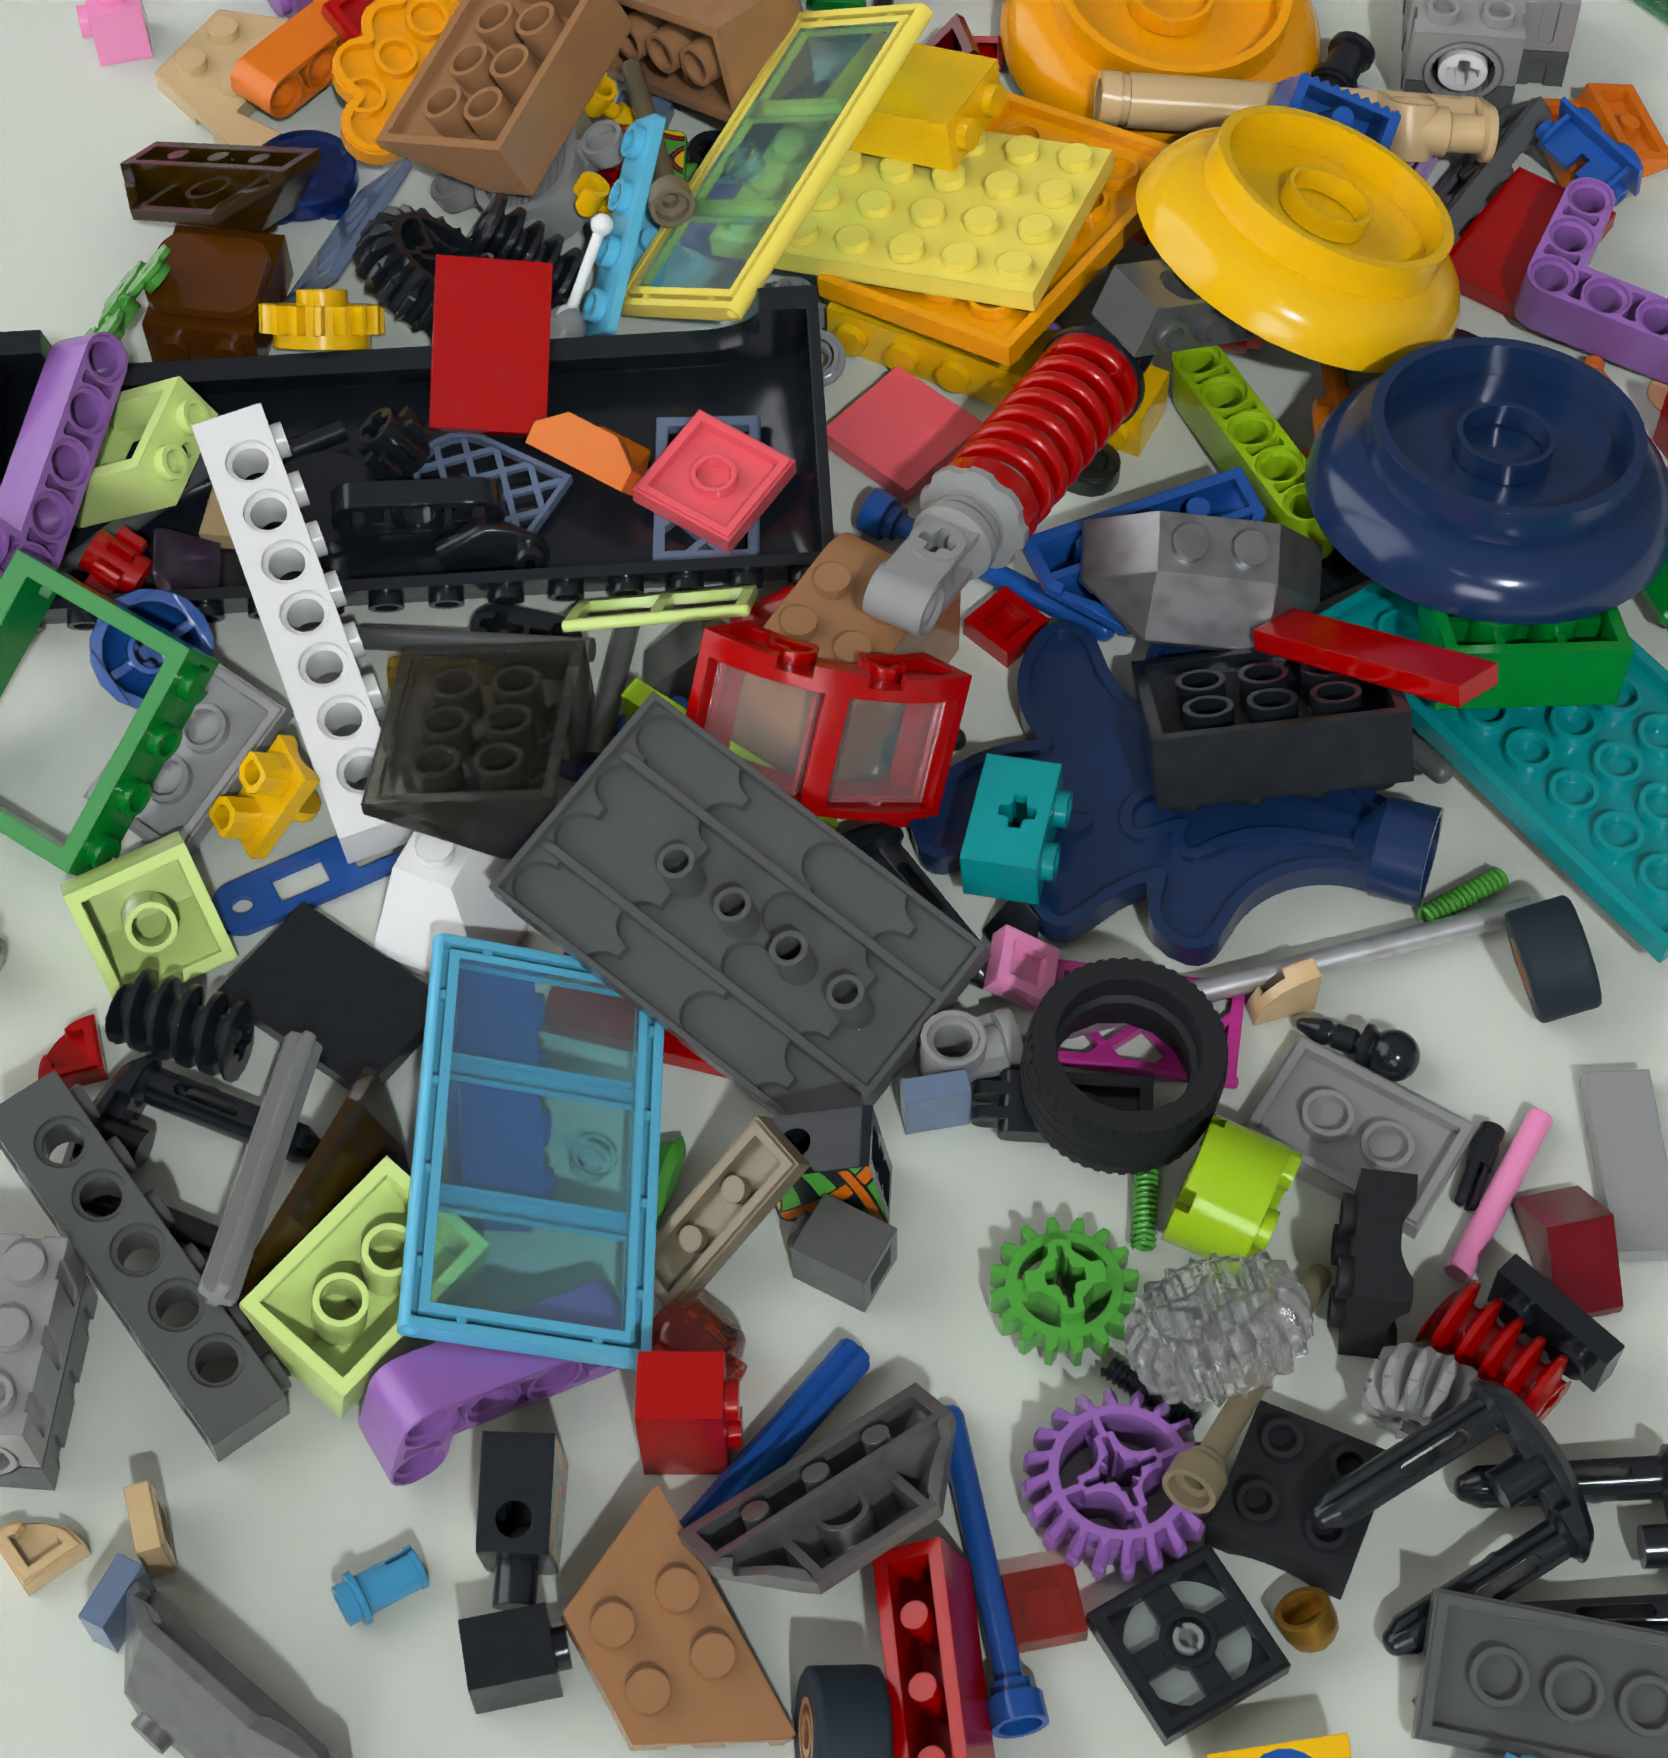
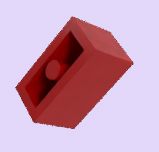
M638 1351L635 1424L644 1474L721 1475L729 1466V1449H742L743 1407L740 1406V1378H727L724 1351Z

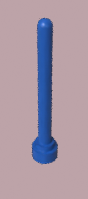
M875 488L868 495L860 509L856 528L878 541L884 537L889 540H894L898 537L905 541L913 530L915 519L908 516V509L901 506L900 498L881 488ZM1007 566L999 569L988 568L978 578L999 590L1006 585L1034 608L1059 621H1073L1086 626L1098 641L1107 642L1116 633L1115 630L1043 592L1038 582Z
M946 1405L953 1412L956 1420L949 1478L968 1563L971 1566L972 1581L995 1682L989 1687L991 1697L986 1701L992 1735L1003 1739L1019 1738L1045 1728L1049 1724V1716L1043 1691L1040 1688L1034 1687L1031 1677L1023 1674L965 1416L958 1406Z

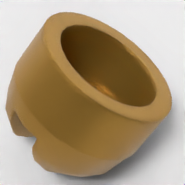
M1307 1586L1295 1589L1286 1594L1275 1608V1621L1283 1637L1300 1652L1315 1653L1325 1650L1334 1641L1339 1630L1337 1612L1329 1595L1321 1588Z

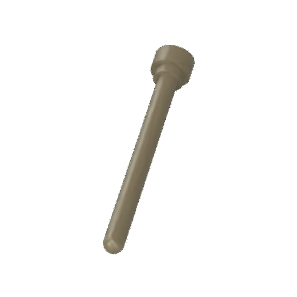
M636 59L624 61L621 66V73L635 120L656 113L641 63ZM662 135L652 178L653 183L650 187L647 203L651 216L656 223L665 227H676L686 223L692 217L695 210V201L689 184L683 178L675 176Z
M1314 1264L1305 1271L1200 1445L1192 1446L1188 1450H1182L1177 1453L1163 1475L1162 1487L1164 1492L1180 1508L1196 1514L1208 1513L1215 1507L1228 1482L1226 1457L1331 1284V1273L1324 1265Z

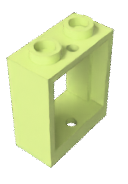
M180 376L119 393L74 523L78 529L177 505L201 453L191 425L218 416ZM139 441L132 458L125 460L133 442ZM183 445L185 446V448H186V450H187V454H186L185 450L182 448Z

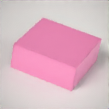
M1006 924L992 935L989 952L991 957L988 959L983 989L1035 1012L1042 998L1055 984L1060 949Z

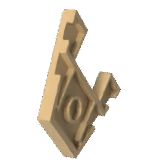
M218 9L155 72L158 89L196 125L201 123L214 135L216 144L284 147L280 131L249 118L259 107L233 92L231 75L237 61L246 52L289 19Z

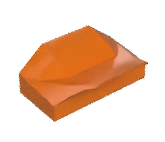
M570 412L535 421L525 443L631 496H633L632 488L647 472L651 456V450L604 426L598 427Z

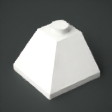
M421 818L392 868L373 949L406 971L429 979L432 941L436 934L446 933L519 946L530 925L497 899L489 888V885L505 868L508 862L479 837Z

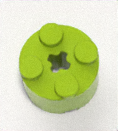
M1214 1113L1199 1144L1201 1146L1200 1151L1197 1152L1182 1183L1161 1240L1235 1272L1240 1270L1251 1275L1261 1251L1266 1249L1281 1213L1277 1211L1284 1192H1288L1295 1178L1303 1154L1291 1149L1290 1145Z

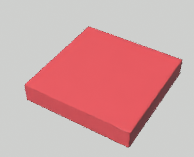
M897 365L826 426L828 449L905 503H909L922 491L925 485L931 483L934 473L950 462L951 458L965 445V442L983 422Z
M699 409L632 488L633 501L730 554L797 473L796 460Z

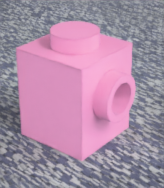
M85 0V5L76 6L83 38L93 37L101 66L153 58L149 26L142 0Z

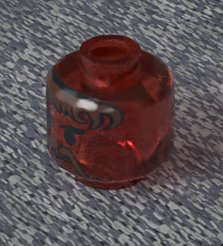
M693 1299L687 1300L682 1304L672 1301L665 1305L653 1318L652 1351H724L727 1378H740V1381L742 1380L747 1370V1364L741 1360L746 1345L745 1335L737 1325L706 1301Z

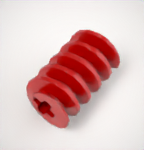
M1477 1280L1454 1291L1427 1319L1417 1334L1415 1343L1422 1342L1432 1336L1429 1346L1436 1352L1444 1355L1454 1354L1455 1361L1463 1365L1472 1366L1478 1372L1477 1377L1481 1380L1501 1383L1517 1395L1542 1422L1561 1401L1572 1383L1571 1381L1567 1383L1562 1379L1569 1358L1565 1354H1561L1546 1364L1539 1360L1547 1339L1540 1335L1524 1345L1519 1343L1518 1338L1525 1321L1521 1317H1517L1502 1327L1499 1326L1496 1320L1503 1302L1496 1298L1483 1307L1478 1308L1474 1304L1481 1288V1284Z

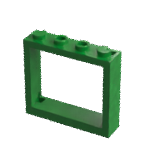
M17 549L0 579V697L57 594L166 657L65 843H62L0 805V832L64 872L78 876L111 861L113 857H119L121 842L135 816L140 814L147 806L152 794L151 787L165 761L170 759L179 748L182 740V730L195 706L204 700L209 693L205 691V688L220 661L55 566Z

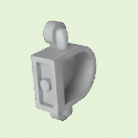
M583 110L568 139L562 145L533 196L505 194L508 196L505 215L517 207L526 209L527 215L523 228L525 229L535 221L541 220L545 223L542 242L554 234L563 236L564 241L573 236L589 219L577 212L575 201L578 196L574 194L573 187L583 172L592 171L596 173L618 166L624 160L620 152L624 131L616 121L609 119L593 124ZM441 172L434 177L431 184L432 194L442 208L450 213L481 206L484 211L491 200L499 194L490 193Z

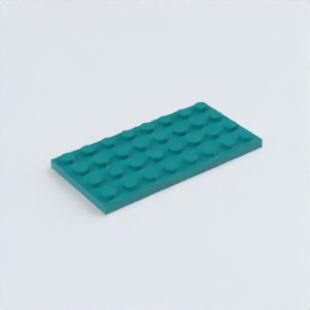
M1377 582L1371 583L1318 614L1419 641L1418 603L1386 589ZM1630 637L1634 651L1617 704L1434 710L1431 700L1404 693L1412 711V727L1656 961L1660 963L1668 958V671Z

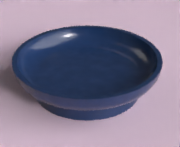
M1470 337L1446 340L1419 348L1405 355L1386 372L1370 379L1345 397L1322 423L1308 454L1305 466L1307 499L1314 518L1331 544L1348 562L1386 589L1425 607L1450 615L1483 622L1513 625L1555 624L1579 620L1615 608L1635 597L1651 584L1668 561V469L1659 450L1646 433L1644 422L1638 410L1628 396L1601 372L1568 354L1549 347L1514 339Z

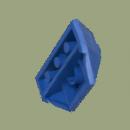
M1238 466L1033 534L1028 538L1022 552L1044 593L1124 635L1130 633V631L1109 612L1094 593L1091 594L1079 583L1082 524L1085 520L1152 511H1170L1264 522L1266 510L1242 468Z

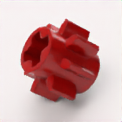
M124 525L121 526L116 536L101 529L86 548L78 564V567L90 573L84 584L101 594L130 593L140 589L155 561L143 554L149 545L147 540Z

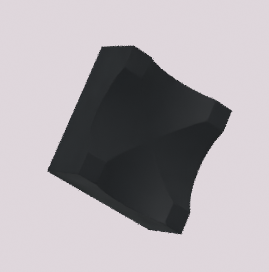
M1361 1168L1355 1193L1343 1192L1339 1224L1334 1225L1330 1262L1331 1265H1337L1336 1284L1330 1288L1327 1310V1327L1339 1329L1338 1354L1378 1359L1383 1347L1397 1346V1326L1395 1320L1409 1313L1413 1302L1414 1279L1406 1268L1402 1256L1401 1238L1403 1223L1413 1209L1417 1198L1418 1174Z
M1261 1400L1255 1410L1227 1479V1486L1219 1499L1211 1519L1205 1544L1209 1543L1211 1547L1227 1554L1251 1558L1274 1566L1299 1578L1310 1586L1323 1589L1329 1596L1341 1600L1374 1511L1347 1528L1324 1531L1318 1529L1312 1523L1309 1515L1310 1508L1322 1489L1379 1455L1385 1449Z

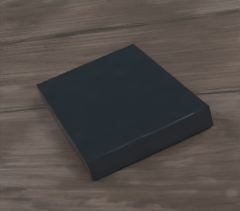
M305 902L217 990V992L220 991L228 995L230 1009L241 999L252 1003L253 1013L251 1022L281 1044H283L285 1036L291 1031L303 1033L305 1030L316 1034V1041L323 1048L316 1068L349 1091H351L365 1066L378 1071L383 1085L421 1045L424 1039L428 985Z

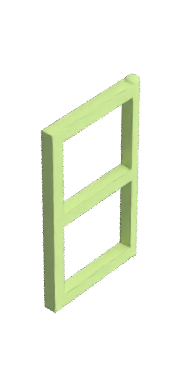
M757 585L579 600L562 621L561 628L563 632H577L748 617L758 596ZM737 600L735 604L671 610L675 605ZM652 608L650 612L588 617L590 613Z

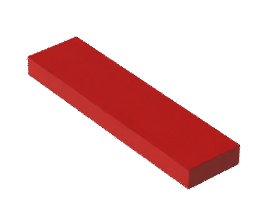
M1292 608L1254 629L1255 650H1259V652L1457 708L1498 684V662Z

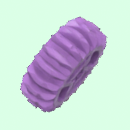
M1110 1387L1103 1393L1102 1406L1095 1407L1092 1401L1082 1393L1075 1401V1416L1057 1407L1051 1416L1053 1429L1039 1427L1034 1433L1033 1446L1037 1451L1028 1452L1024 1457L1023 1471L1030 1478L1022 1482L1021 1496L1024 1501L1034 1504L1028 1510V1522L1031 1528L1048 1527L1043 1534L1042 1542L1047 1552L1056 1550L1064 1545L1068 1546L1065 1555V1565L1068 1566L1069 1570L1080 1565L1084 1558L1093 1561L1092 1577L1096 1581L1103 1579L1106 1574L1107 1565L1119 1566V1575L1122 1581L1127 1584L1134 1578L1135 1564L1141 1563L1150 1575H1154L1163 1568L1162 1554L1174 1562L1186 1556L1188 1549L1185 1540L1199 1542L1205 1531V1524L1200 1518H1207L1213 1512L1212 1509L1204 1514L1191 1513L1173 1503L1163 1516L1150 1524L1145 1517L1148 1504L1145 1499L1158 1493L1163 1475L1176 1454L1182 1450H1188L1192 1446L1200 1445L1201 1442H1188L1193 1430V1425L1190 1423L1189 1418L1171 1425L1168 1423L1171 1407L1168 1405L1167 1400L1157 1405L1152 1412L1143 1409L1144 1395L1140 1390L1132 1394L1129 1405L1118 1404L1117 1395ZM1120 1442L1133 1444L1145 1450H1130ZM1089 1447L1091 1451V1470L1077 1476V1484L1062 1489L1059 1477L1063 1468L1078 1452ZM1107 1473H1109L1111 1479L1115 1478L1116 1482L1106 1484ZM1130 1486L1129 1497L1126 1491H1122L1120 1487ZM1089 1519H1107L1115 1524L1118 1529L1100 1526Z

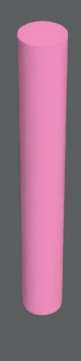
M1531 1108L1527 1112L1445 1267V1272L1452 1279L1462 1283L1470 1282L1553 1124V1119L1547 1112L1537 1108Z

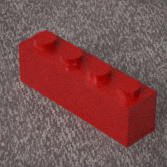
M940 1536L892 1548L873 1560L885 1678L891 1703L894 1758H995L986 1702L988 1698L971 1566Z

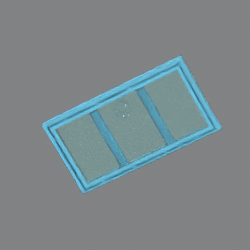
M439 933L433 937L397 1333L414 1338L637 1371L638 1351H652L664 1028L592 975L571 956L446 933Z

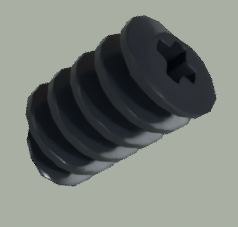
M499 193L491 200L477 219L463 244L470 239L475 242L472 257L483 258L488 253L494 255L493 259L553 263L551 309L557 305H563L571 294L580 270L582 250L578 247H573L563 255H560L564 237L560 234H554L542 242L545 223L537 220L524 229L523 226L527 215L526 209L517 207L505 215L508 196L504 193Z
M151 968L144 969L135 982L124 984L117 991L110 1003L105 1018V1033L108 1041L117 1045L127 1043L129 1048L141 1053L150 1050L151 1054L159 1055L164 1061L173 1058L176 1064L188 1069L197 1066L200 1072L209 1076L221 1074L222 1079L229 1083L239 1079L246 1068L254 1044V1025L251 1022L253 1010L252 1003L248 1000L241 999L236 1002L228 1014L229 998L227 994L218 991L211 996L205 1005L206 993L202 985L194 983L188 987L182 996L183 987L181 979L171 975L159 987L158 972Z

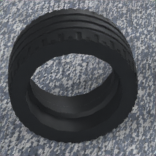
M1122 957L1121 959L1109 958V960L1101 959L1095 963L1089 962L1081 968L1080 966L1075 968L1073 972L1065 974L1061 980L1059 979L1047 991L1028 1026L1020 1062L1021 1094L1028 1117L1034 1123V1128L1040 1132L1044 1140L1049 1142L1050 1147L1059 1151L1060 1155L1068 1157L1069 1161L1081 1164L1084 1168L1089 1167L1093 1171H1103L1106 1174L1118 1173V1175H1125L1126 1173H1131V1175L1138 1174V1172L1147 1173L1152 1169H1160L1163 1165H1169L1174 1160H1178L1196 1144L1205 1132L1216 1111L1225 1086L1228 1070V1044L1223 1022L1220 1021V1015L1217 1010H1214L1213 1003L1210 1000L1208 1001L1206 994L1200 991L1193 982H1189L1188 978L1183 975L1180 976L1173 969L1165 968L1164 965L1154 964L1152 961H1141L1138 958L1133 960L1128 959V957ZM1098 1023H1126L1153 1033L1173 1049L1187 1073L1188 1084L1185 1092L1176 1101L1153 1110L1121 1111L1093 1101L1070 1082L1058 1060L1059 1048L1061 1043L1072 1033Z

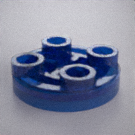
M296 130L278 135L262 145L319 148L322 157L297 209L279 220L277 225H285L291 221H310L320 218L339 220L358 188L359 172L356 159L345 149L341 138L319 130Z

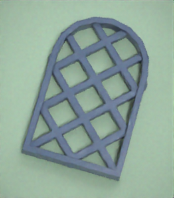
M448 433L432 440L429 443L430 455L428 459L435 454L436 461L425 463L413 475V480L421 479L422 473L438 469L440 478H448L445 467L466 462L469 477H484L492 480L500 478L504 490V501L507 502L510 513L509 516H505L504 521L520 527L519 522L534 518L527 530L535 533L540 530L573 483L572 475L485 435ZM469 443L486 448L470 451ZM451 444H462L463 454L443 459L440 449ZM494 455L498 469L476 474L473 460ZM501 455L519 463L504 467ZM528 470L532 485L510 490L507 476ZM536 471L554 479L539 483ZM556 488L544 504L541 491ZM535 494L538 508L517 513L513 499Z

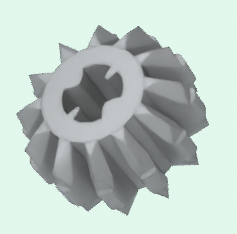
M1403 1342L1398 1346H1385L1382 1348L1378 1359L1373 1361L1363 1388L1365 1395L1361 1407L1369 1416L1373 1417L1372 1421L1377 1427L1390 1430L1395 1434L1396 1439H1404L1419 1427L1427 1425L1473 1396L1475 1391L1473 1382L1481 1379L1477 1377L1478 1372L1472 1366L1460 1364L1455 1361L1453 1354H1441L1436 1352L1431 1346H1427L1425 1349L1418 1348L1410 1342ZM1456 1431L1431 1447L1435 1448L1439 1444L1455 1435Z

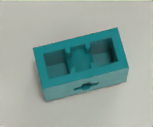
M990 753L986 754L959 858L964 894L1039 905L1044 880L1054 882L1058 872L1060 843H1054L1057 828H1068L1072 812L1073 791L1063 790L1062 764Z

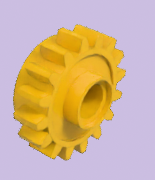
M295 289L296 303L258 304L259 333L273 335V348L293 350L371 349L372 335L385 334V308L379 307L378 304L348 302V291L343 289Z

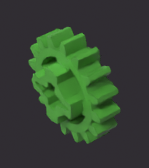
M1055 1217L1047 1218L1046 1233L1038 1235L1035 1230L1025 1225L1021 1228V1247L1009 1242L1003 1243L1000 1255L1002 1264L992 1265L990 1286L995 1289L990 1291L989 1307L990 1312L1003 1313L999 1318V1332L1002 1336L1012 1335L1016 1332L1020 1333L1019 1353L1025 1355L1037 1345L1044 1348V1364L1051 1366L1058 1352H1067L1071 1363L1075 1367L1081 1366L1083 1349L1090 1347L1100 1358L1107 1356L1109 1348L1108 1335L1118 1340H1125L1129 1328L1127 1318L1136 1317L1139 1297L1133 1294V1292L1137 1291L1139 1273L1138 1270L1125 1269L1129 1256V1250L1126 1246L1117 1247L1111 1251L1107 1249L1109 1230L1102 1228L1093 1237L1084 1234L1083 1219L1076 1218L1070 1231H1061ZM1043 1259L1037 1269L1028 1270L1032 1265ZM1057 1275L1060 1276L1061 1285L1063 1288H1066L1068 1296L1072 1297L1071 1307L1068 1306L1066 1295H1062L1059 1285H1056ZM1104 1303H1108L1105 1309L1103 1310ZM1102 1311L1095 1319L1085 1324V1320L1091 1313Z

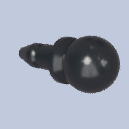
M1299 1018L1296 1022L1297 1029L1314 1042L1321 1045L1329 1044L1331 1048L1347 1054L1355 1053V1063L1363 1067L1369 1065L1372 1072L1392 1082L1407 1079L1415 1072L1419 1065V1046L1415 1039L1405 1031L1388 1029L1379 1032L1376 1025L1368 1023L1363 1033H1360L1358 1029L1341 1023L1335 1025L1332 1020L1326 1018Z

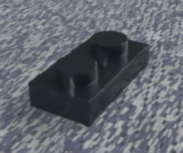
M1518 1254L1512 1256L1497 1271L1487 1301L1491 1302L1496 1298L1501 1300L1503 1305L1498 1318L1504 1324L1517 1317H1521L1525 1323L1520 1334L1525 1333L1532 1340L1540 1335L1546 1338L1544 1350L1547 1352L1550 1361L1561 1354H1565L1569 1360L1563 1375L1572 1380H1580L1591 1391L1595 1392L1612 1375L1625 1345Z

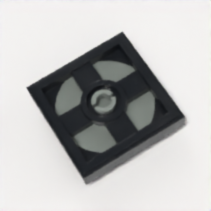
M1209 1543L1086 1613V1625L1164 1746L1171 1744L1287 1675L1291 1667L1290 1662Z

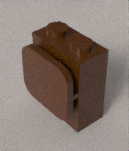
M176 225L173 234L162 241L158 247L159 249L165 244L171 248V251L164 259L171 266V269L151 294L145 290L149 305L142 322V327L152 362L269 355L273 335L259 333L258 304L284 302L287 297L294 273L285 235Z

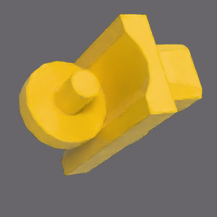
M279 734L267 752L249 751L239 766L238 778L243 785L237 796H218L209 809V817L220 837L239 839L250 859L264 860L292 820L300 823L312 821L321 809L320 799L314 791L320 779L316 772L309 768L300 758L298 742L295 737Z

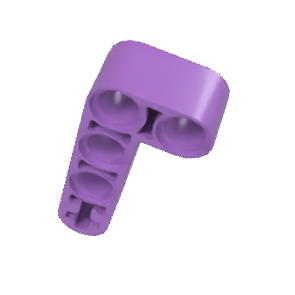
M595 1283L515 1312L513 1315L619 1330L620 1305L606 1284ZM438 1341L389 1361L372 1376L358 1420L359 1428L390 1483L395 1486H405L429 1475L443 1463L448 1454L453 1435L610 1374L620 1368Z

